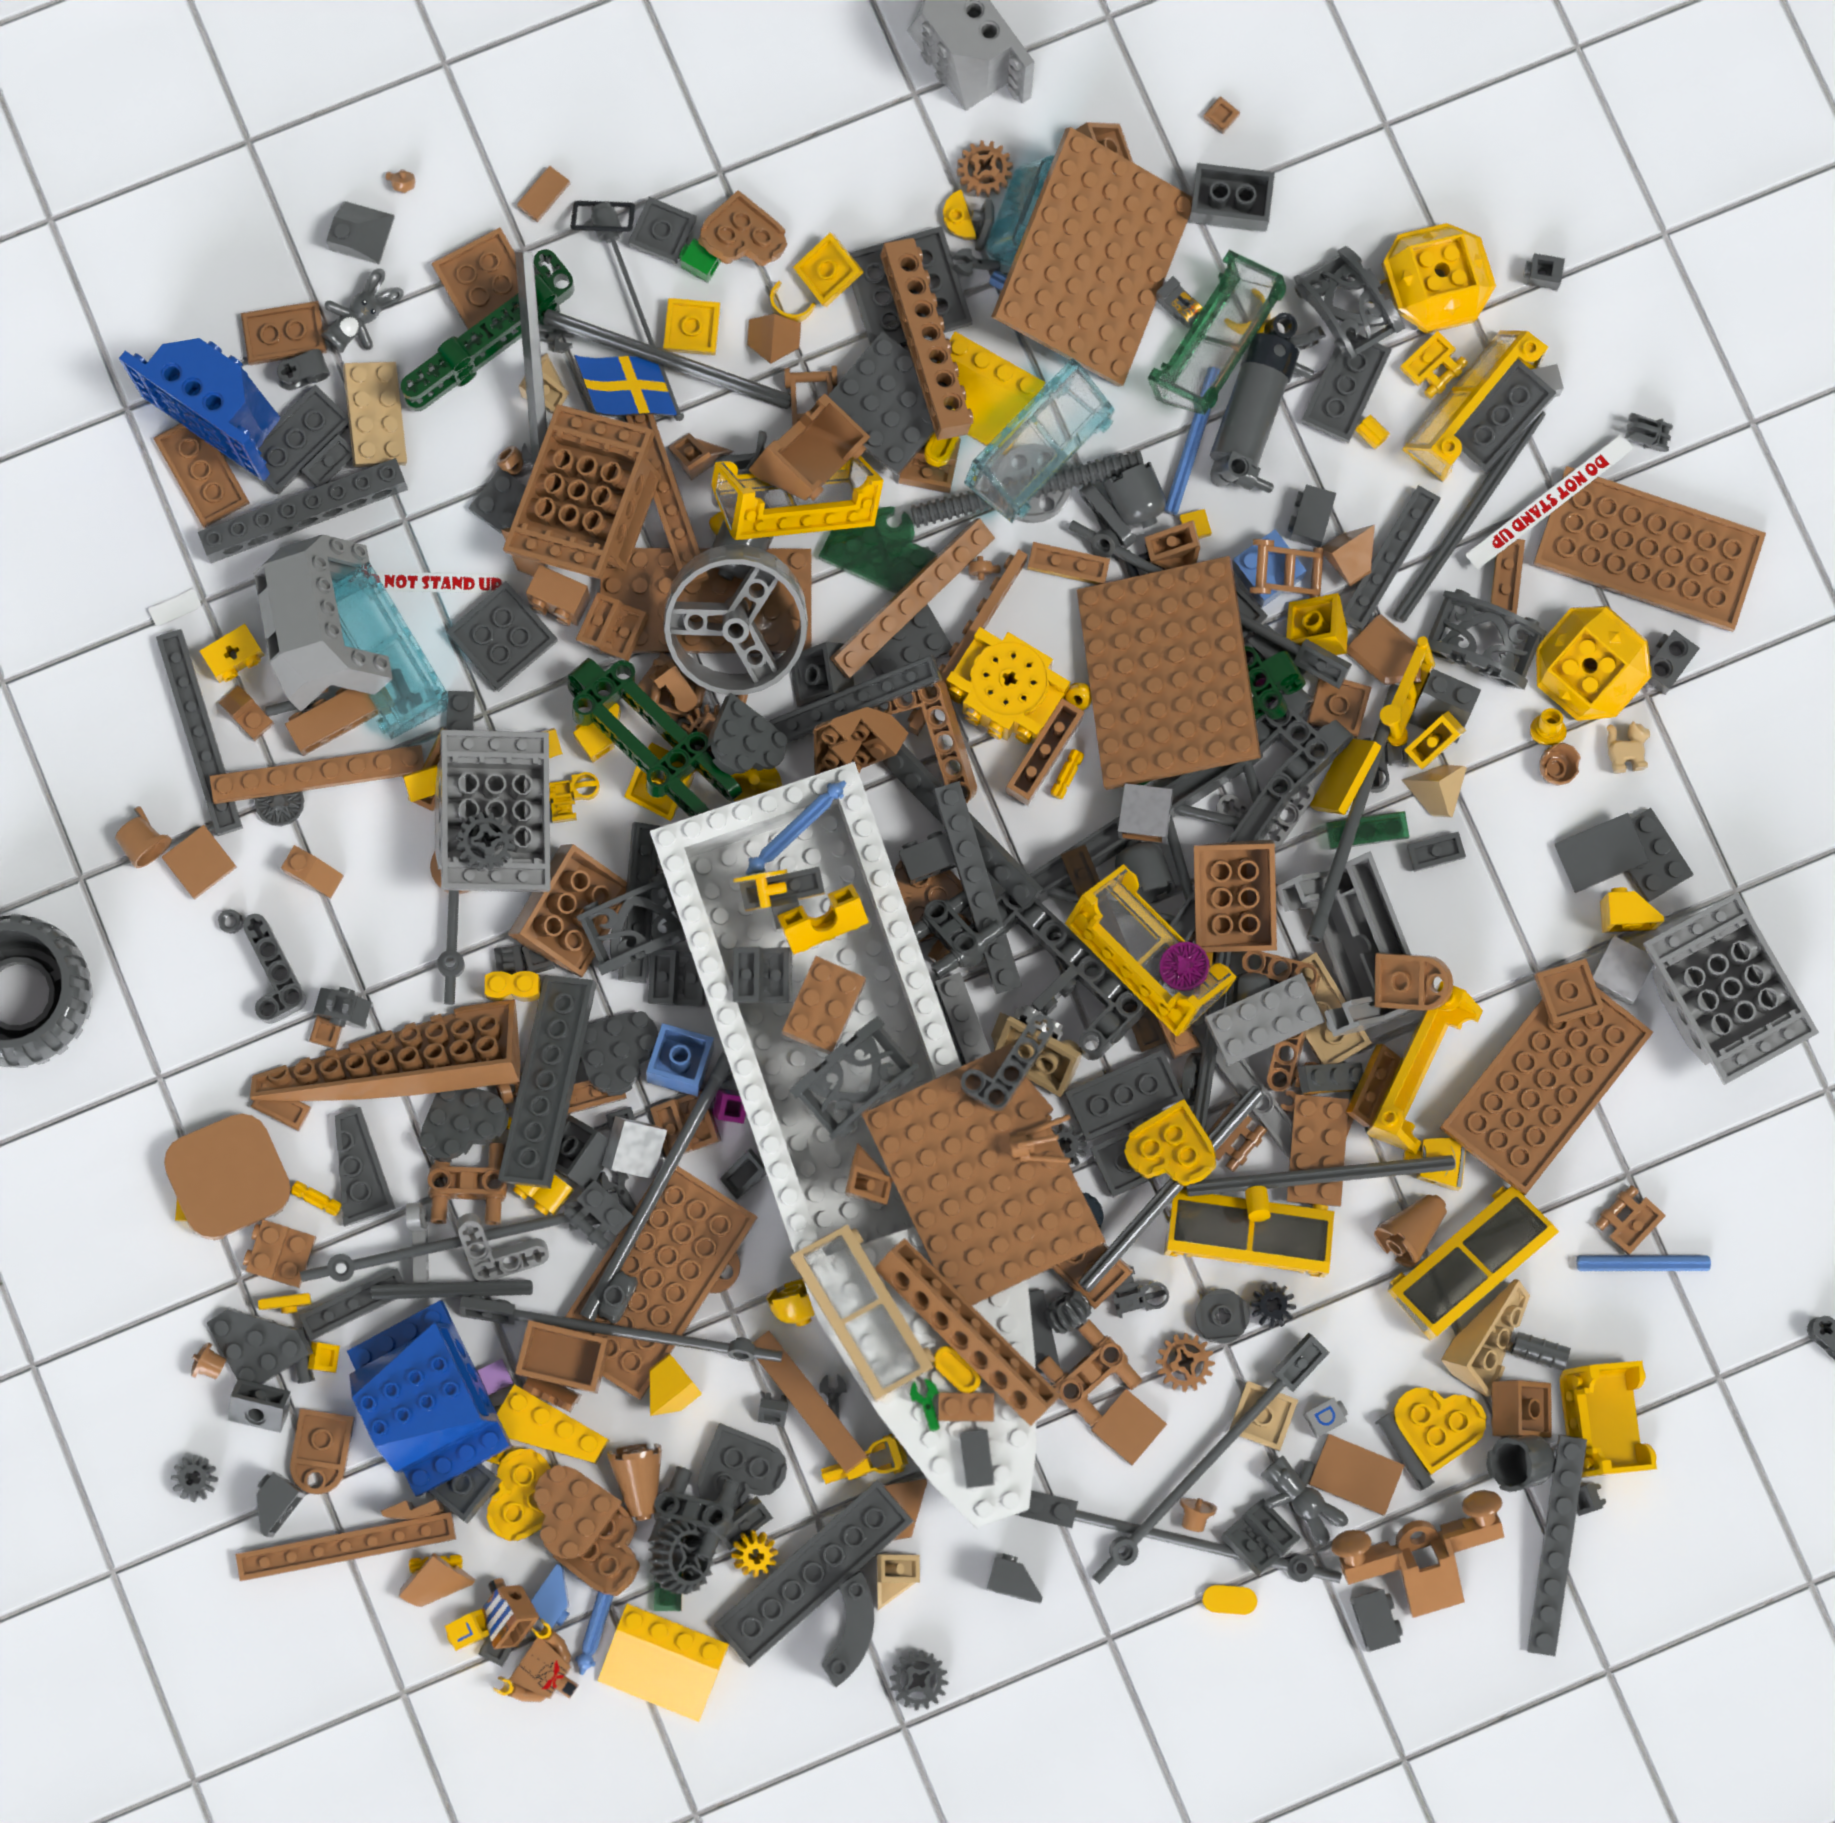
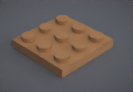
M501 227L431 263L468 330L518 294L515 252Z

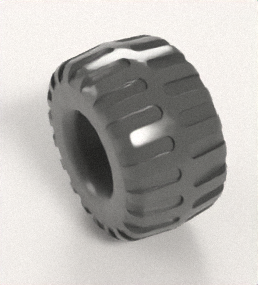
M0 915V972L16 964L30 965L38 969L45 976L49 987L48 1003L36 1019L23 1025H8L0 1021V1066L26 1068L33 1064L40 1065L50 1061L49 1058L56 1054L61 1055L69 1048L67 1045L73 1038L77 1039L83 1031L81 1027L85 1019L89 1018L91 1012L90 1000L93 997V987L90 980V972L77 945L58 927L46 921L25 915Z

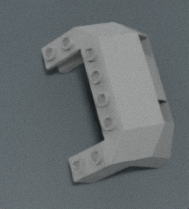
M324 534L281 547L254 572L270 664L287 699L300 712L330 685L375 695L393 679L388 656L345 646L332 579L353 584L359 579L357 568L365 570L371 568L367 546Z
M1369 851L1346 863L1323 937L1324 949L1329 953L1333 963V972L1340 981L1342 995L1347 1001L1342 1004L1341 1008L1330 1009L1324 1012L1327 1018V1027L1334 1037L1361 1032L1415 1011L1375 1007L1376 953L1409 955L1411 953L1372 853ZM1329 871L1302 874L1276 886L1278 901L1285 912L1311 908L1314 916Z

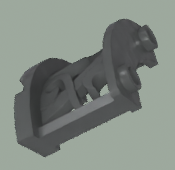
M1344 246L1337 250L1339 254L1337 257L1302 277L1296 275L1293 278L1297 284L1294 286L1298 297L1301 300H1306L1323 319L1336 340L1334 345L1339 354H1344L1353 359L1357 354L1391 334L1404 330L1405 326L1391 299L1389 298L1385 301V295L1380 293L1378 288L1382 285L1371 269L1366 270L1361 264L1362 259L1352 249ZM1353 277L1355 281L1347 282V279ZM1337 285L1347 290L1362 288L1365 290L1359 299V314L1344 311L1333 306ZM1372 302L1375 306L1374 308L1367 307L1368 314H1366L1364 304ZM1337 319L1343 321L1341 323V326L1338 323ZM1386 325V327L1371 335L1370 327ZM1359 326H1363L1367 338L1352 345L1346 333L1353 331L1357 339L1359 336Z
M1456 589L1455 592L1445 590L1443 594L1445 598L1430 635L1427 638L1433 657L1466 666L1467 662L1471 663L1474 667H1480V673L1494 679L1503 686L1525 690L1528 682L1525 678L1541 638L1545 637L1547 633L1539 627L1540 623L1535 619L1523 618L1497 605L1471 597L1466 591ZM1454 605L1463 607L1466 610L1464 615L1455 613L1456 620L1460 622L1458 625L1448 621ZM1475 610L1482 612L1481 614L1474 616ZM1492 621L1498 629L1504 645H1494L1489 647L1482 655L1477 654L1476 641L1467 629ZM1505 622L1512 625V627L1508 629ZM1445 627L1451 629V631L1443 638V640L1440 641L1445 630ZM1518 631L1529 635L1523 651L1515 649L1513 644H1521L1524 640L1517 637ZM1459 635L1468 640V647L1461 648L1459 646V642L1464 640L1462 637H1458ZM1494 652L1505 653V655L1499 654L1501 659L1499 662L1492 659V653ZM1515 656H1518L1520 658L1514 670Z
M664 872L652 877V883L601 905L598 904V901L583 907L584 913L576 916L578 921H581L600 965L597 967L601 975L613 972L644 958V951L648 955L686 940ZM661 888H664L667 895L664 899L659 898L657 893ZM650 891V899L639 897V895ZM667 897L671 904V907L668 909L663 907L667 902ZM624 902L618 913L610 909L611 907ZM633 906L647 908L659 915L651 925L650 936L652 941L647 942L636 931H622L625 919ZM599 915H605L608 918L607 923L600 924L599 926L603 929L612 928L611 933L599 936L592 919ZM663 918L666 920L662 924L667 928L666 933H661L658 930V924ZM629 936L634 938V947H628L626 945L628 939L621 941V937ZM610 940L611 959L609 958L602 941Z
M879 1016L859 1029L845 1044L839 1045L825 1057V1061L816 1068L811 1069L789 1090L796 1099L800 1097L830 1133L829 1137L832 1140L840 1134L843 1138L850 1134L856 1128L853 1124L898 1085H901L903 1088L915 1078L913 1073L920 1067L917 1063L913 1064L882 1028L885 1023ZM875 1040L883 1048L885 1052L879 1054V1050ZM857 1050H862L864 1052L863 1057L868 1056L870 1053L871 1058L857 1060L854 1054ZM889 1056L900 1068L901 1072L897 1075H890L887 1069L894 1067V1065L891 1063H883L881 1065V1059ZM843 1059L847 1063L858 1067L872 1064V1077L868 1092H839L844 1076L839 1063ZM831 1073L836 1074L838 1077L833 1090L829 1088L833 1082L826 1080L827 1075ZM881 1079L889 1082L878 1092ZM810 1090L826 1098L823 1105L817 1100V1098L812 1094ZM832 1100L837 1101L834 1108L835 1115L839 1109H844L847 1112L845 1119L839 1124L826 1110ZM866 1102L854 1112L852 1103Z
M858 1573L839 1586L846 1606L845 1631L836 1650L822 1663L823 1669L835 1687L843 1683L860 1665L869 1648L873 1634L874 1606L871 1592L863 1573Z

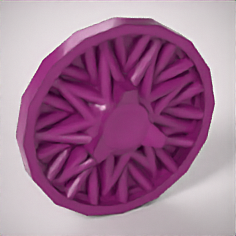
M1179 942L1170 946L1163 953L1160 960V974L1163 981L1170 988L1178 991H1191L1199 987L1206 980L1210 971V961L1206 952L1199 945L1191 942Z

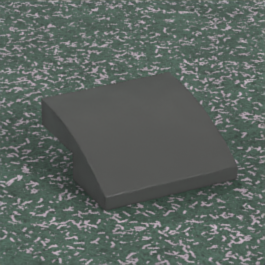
M790 947L733 948V1002L792 1003V951Z
M657 950L650 954L649 1004L705 1006L706 995L691 952Z
M1261 1499L1249 1509L1238 1522L1221 1536V1539L1258 1577L1277 1562L1301 1538L1273 1508L1270 1509L1265 1506L1264 1499Z

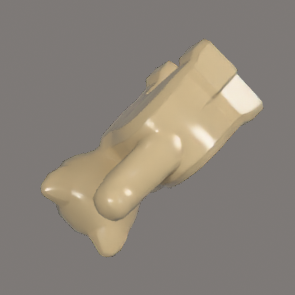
M1633 721L1628 726L1627 736L1629 741H1617V729L1614 725H1608V756L1612 762L1613 773H1625L1627 770L1625 762L1632 763L1633 772L1645 770L1648 767V763L1644 758V743L1650 738L1649 729H1646L1641 724H1635Z

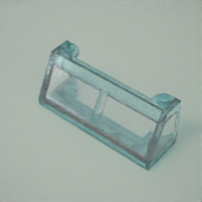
M1072 358L972 461L964 484L1011 523L1018 517L1024 518L1032 507L1029 505L1031 499L1094 433L1097 434L1100 431L1105 433L1114 422L1111 419L1115 411L1114 407L1083 367Z

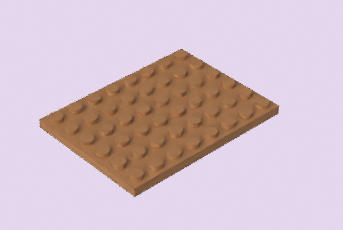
M1072 127L1066 128L991 317L1118 387L1124 386L1157 301L1156 293L1164 283L1189 219L1192 196Z
M1230 556L1077 589L1103 785L1106 790L1124 787L1125 784H1139L1261 758L1235 578Z
M1011 1044L877 1106L862 1115L934 1268L972 1306L1106 1242L1068 1163L1021 1162L1020 1157L1013 1158L1010 1136H1016L1019 1131H1025L1048 1122L1027 1077H1025L1007 1107L1001 1111L990 1110L968 1096L961 1087L962 1075L970 1069L981 1071L993 1079L1012 1050ZM1008 1068L1003 1074L1004 1078L1010 1082L1017 1080L1020 1075L1019 1071L1015 1068ZM971 1076L966 1080L965 1085L968 1089L976 1090L980 1087L981 1080L976 1076ZM993 1091L989 1095V1101L994 1105L1001 1104L1005 1098L1004 1094L1000 1091ZM1050 1127L1030 1136L1034 1139L1051 1136L1054 1133ZM1057 1140L1034 1145L1035 1152L1030 1153L1032 1155L1065 1157Z

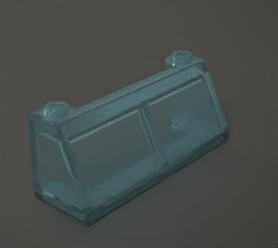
M370 562L359 566L333 584L344 645L389 657L393 679L375 695L368 694L378 711L380 719L376 720L381 732L383 734L387 733L392 740L446 711L449 697L447 691Z

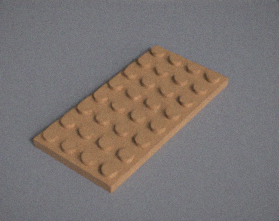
M1566 466L1562 479H1564L1575 469ZM1597 477L1550 513L1533 565L1733 632L1736 628L1766 533Z
M634 548L626 572L607 563L603 577L600 579L601 594L618 599L623 604L647 612L649 615L633 653H670L663 626L665 603L670 586L679 573L671 548ZM699 548V549H700V552L702 553V552H704V551H706V550H708V549H710V548ZM768 549L767 552L775 555L789 567L801 586L805 596L808 616L807 636L802 651L811 648V549ZM711 568L707 570L710 579L684 588L676 602L724 603L729 597H733L743 579L734 577L732 581H729L718 575V568ZM780 581L777 582L753 620L772 654H784L795 638L800 621V613L794 597ZM754 583L750 586L754 591H759L764 587L760 583ZM744 597L743 599H745L748 603L750 610L754 601H751L747 597ZM692 615L689 619L696 623L700 622L702 617ZM723 615L708 616V622L722 624ZM750 631L748 637L746 638V640L743 641V643L747 642L749 639H753ZM676 634L679 643L687 653H737L732 643L728 642L724 636ZM751 650L749 652L750 654H761L758 650Z
M1599 988L1597 990L1604 1006L1602 1011L1553 1026L1542 999L1440 1126L1443 1132L1508 1184L1519 1190L1524 1196L1653 1034L1652 1030Z
M677 1166L620 1270L625 1271V1274L628 1276L636 1277L638 1280L637 1288L619 1322L612 1324L607 1318H601L598 1314L594 1322L683 1336L758 1217ZM651 1185L649 1186V1188L641 1198L640 1202L632 1212L633 1216H635V1214L637 1213ZM632 1220L618 1234L565 1317L591 1321L580 1315L590 1294L595 1290ZM573 1330L607 1338L611 1341L602 1376L639 1400H642L650 1387L649 1369L666 1355L671 1354L676 1347L662 1343Z

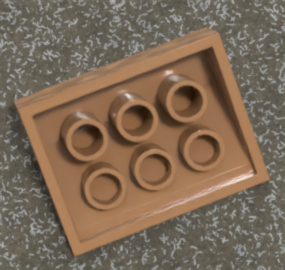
M1252 840L1194 845L1196 944L1205 952L1277 951L1274 841Z
M574 844L560 845L550 862V891L532 892L509 930L508 935L531 951L549 959L571 973L583 977L595 957V953L581 921H578L576 916L584 913L583 907L598 901V904L601 905L626 894L627 882ZM624 902L616 906H613L610 909L618 913ZM599 915L592 919L599 936L609 933L611 929H603L599 926L600 924L607 923L608 918L605 915Z

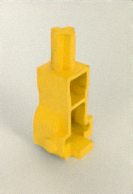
M893 1433L883 1436V1439L872 1443L868 1451H865L868 1458L848 1474L837 1463L822 1468V1477L825 1484H829L844 1478L854 1480L874 1471L881 1474L894 1473L895 1475L904 1472L905 1465L909 1464L906 1450L898 1439L893 1436ZM888 1442L895 1467L893 1468L892 1463L873 1468L869 1454L887 1449L885 1443Z

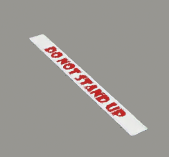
M1620 434L1474 547L1465 556L1478 570L1627 455L1634 447L1623 434Z
M357 571L359 579L353 584L332 579L334 590L492 593L507 581L517 594H526L530 585V575Z

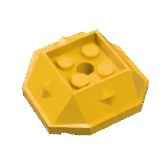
M1449 223L1398 234L1381 264L1393 304L1398 314L1418 326V329L1425 334L1474 323L1496 287L1481 237ZM1435 269L1443 271L1445 277H1439L1435 273Z
M1608 606L1571 607L1541 641L1536 650L1537 687L1577 721L1617 717L1652 677L1648 641ZM1586 658L1596 660L1597 670L1592 671L1586 667Z

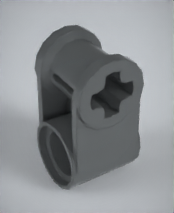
M313 349L302 355L284 360L277 367L280 384L286 390H296L311 383L321 382L330 376L320 349ZM288 372H291V373H292V375H293L292 378H288V376H287V373H288Z
M1830 1316L1812 1319L1807 1325L1809 1337L1835 1360V1320ZM1820 1324H1824V1325H1825L1824 1331H1825L1826 1333L1820 1334V1332H1819V1331L1821 1330V1327L1819 1326Z

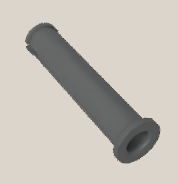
M1392 1411L1377 1420L1375 1424L1380 1425L1419 1490L1422 1491L1435 1482L1400 1431L1392 1416L1394 1414Z

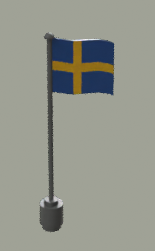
M603 202L591 208L592 215L590 217L594 226L622 227L615 208L611 207L609 202ZM596 231L600 241L612 244L649 345L655 346L616 242L620 238L619 235L623 232ZM574 355L596 414L616 417L652 414L672 416L677 421L683 420L684 414H681L662 365L633 356L589 358Z

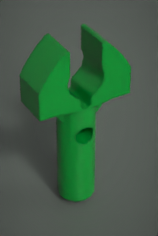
M925 1378L924 1380L928 1388L926 1398L918 1393L916 1382L911 1387L910 1398L912 1402L917 1401L922 1404L929 1430L937 1431L940 1429L932 1399L934 1395L938 1394V1390L933 1382Z

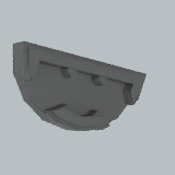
M1191 1053L1186 1060L1183 1070V1095L1186 1103L1194 1106L1202 1053Z

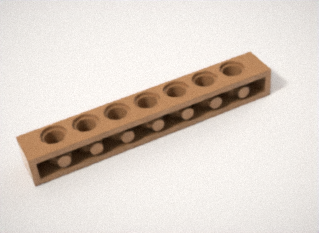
M914 238L884 243L880 255L937 440L967 435L971 424H973V414L970 408L967 409L965 403V388L958 381L959 370L957 363L952 361L950 355L952 353L950 340L945 339L943 333L944 321L941 315L938 316L936 310V295L934 292L931 293L929 288L930 276L922 265V250L916 246ZM902 267H907L911 271H905ZM909 290H915L919 294H913ZM916 313H922L926 317H920ZM923 336H929L933 340H927ZM930 359H936L940 363H933ZM938 382L945 383L947 387L940 386ZM945 406H952L955 410H948Z
M905 1238L891 1249L874 1268L1030 1427L1061 1397Z

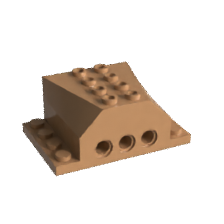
M557 404L504 544V552L598 579H602L607 563L626 572L661 477L647 459V454L655 435L653 429Z

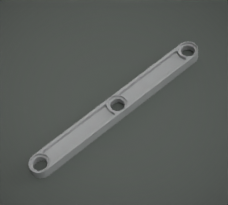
M1207 1011L1202 1014L1203 1017L1208 1015ZM1205 1019L1200 1025H1191L1193 1029L1192 1034L1196 1036L1202 1048L1206 1028ZM1217 1048L1215 1065L1238 1095L1242 1098L1252 1086H1256L1263 1092L1264 1097L1268 1099L1269 1106L1266 1110H1258L1255 1107L1252 1113L1267 1130L1288 1160H1290L1292 1121L1244 1059L1227 1067Z

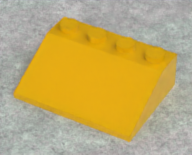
M955 331L950 338L952 348L950 355L952 361L956 362L958 366L959 384L963 385L966 391L965 403L967 409L970 408L973 414V424H971L967 435L1005 455L1044 393L1046 382Z
M627 1603L597 1681L699 1722L730 1644Z

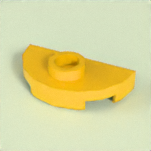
M960 189L952 193L945 202L943 209L944 224L948 231L955 236L961 237L963 240H976V234L963 192Z
M309 1293L258 1300L259 1310L281 1309V1314L296 1313L297 1307L312 1304L311 1294Z

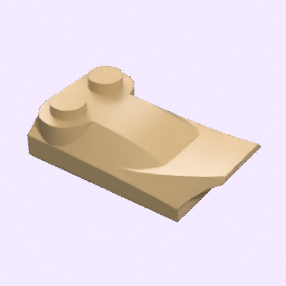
M1000 1012L991 1034L994 1042V1051L1008 1044H1011L1013 1048L1027 1027V1024ZM1036 1029V1034L1034 1035V1037L1032 1038L1028 1034L1027 1038L1033 1039L1038 1045H1040L1041 1042L1037 1041V1037L1039 1036L1041 1031ZM1051 1037L1026 1077L1061 1098L1071 1083L1082 1058L1079 1045L1071 1040L1060 1042ZM1023 1045L1019 1048L1018 1053L1023 1058H1030L1034 1054V1049L1030 1045Z

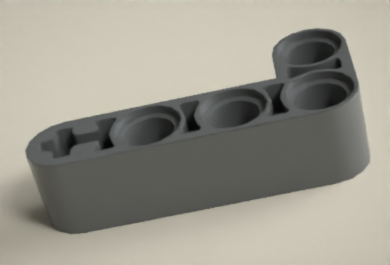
M251 914L244 920L243 928L275 990L257 1001L255 1012L263 1022L272 1024L301 1010L306 1004V995L270 924L262 915ZM258 922L261 925L260 930L265 936L264 938L260 939L259 935L253 930L254 923ZM274 945V954L270 957H264L262 954L264 947ZM278 969H287L286 978L280 981L275 980L274 974ZM293 991L298 992V1001L294 1004H288L286 1002L287 995ZM267 1004L275 1005V1011L271 1016H263L262 1009Z
M1046 1015L1034 1016L994 1078L992 1079L976 1069H970L961 1078L963 1091L990 1110L1001 1111L1005 1109L1052 1037V1020ZM1044 1022L1048 1032H1041L1037 1041L1041 1042V1044L1038 1045L1033 1039L1027 1038V1035L1029 1034L1033 1038L1036 1034V1027L1034 1025H1041ZM1021 1046H1032L1034 1054L1030 1058L1021 1057L1018 1053ZM1015 1068L1019 1071L1020 1075L1017 1080L1010 1082L1003 1076L1005 1070ZM971 1076H976L981 1080V1085L976 1090L968 1089L965 1085L966 1080ZM993 1091H1000L1004 1094L1005 1098L1001 1104L994 1105L989 1101V1095Z

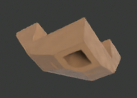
M869 707L816 725L813 729L815 775L855 762L858 773H860L864 767L895 756L909 733L891 714Z

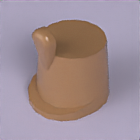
M140 806L134 808L139 817L123 825L115 836V839L136 869L152 863L169 848L172 842L168 835H160L150 825Z

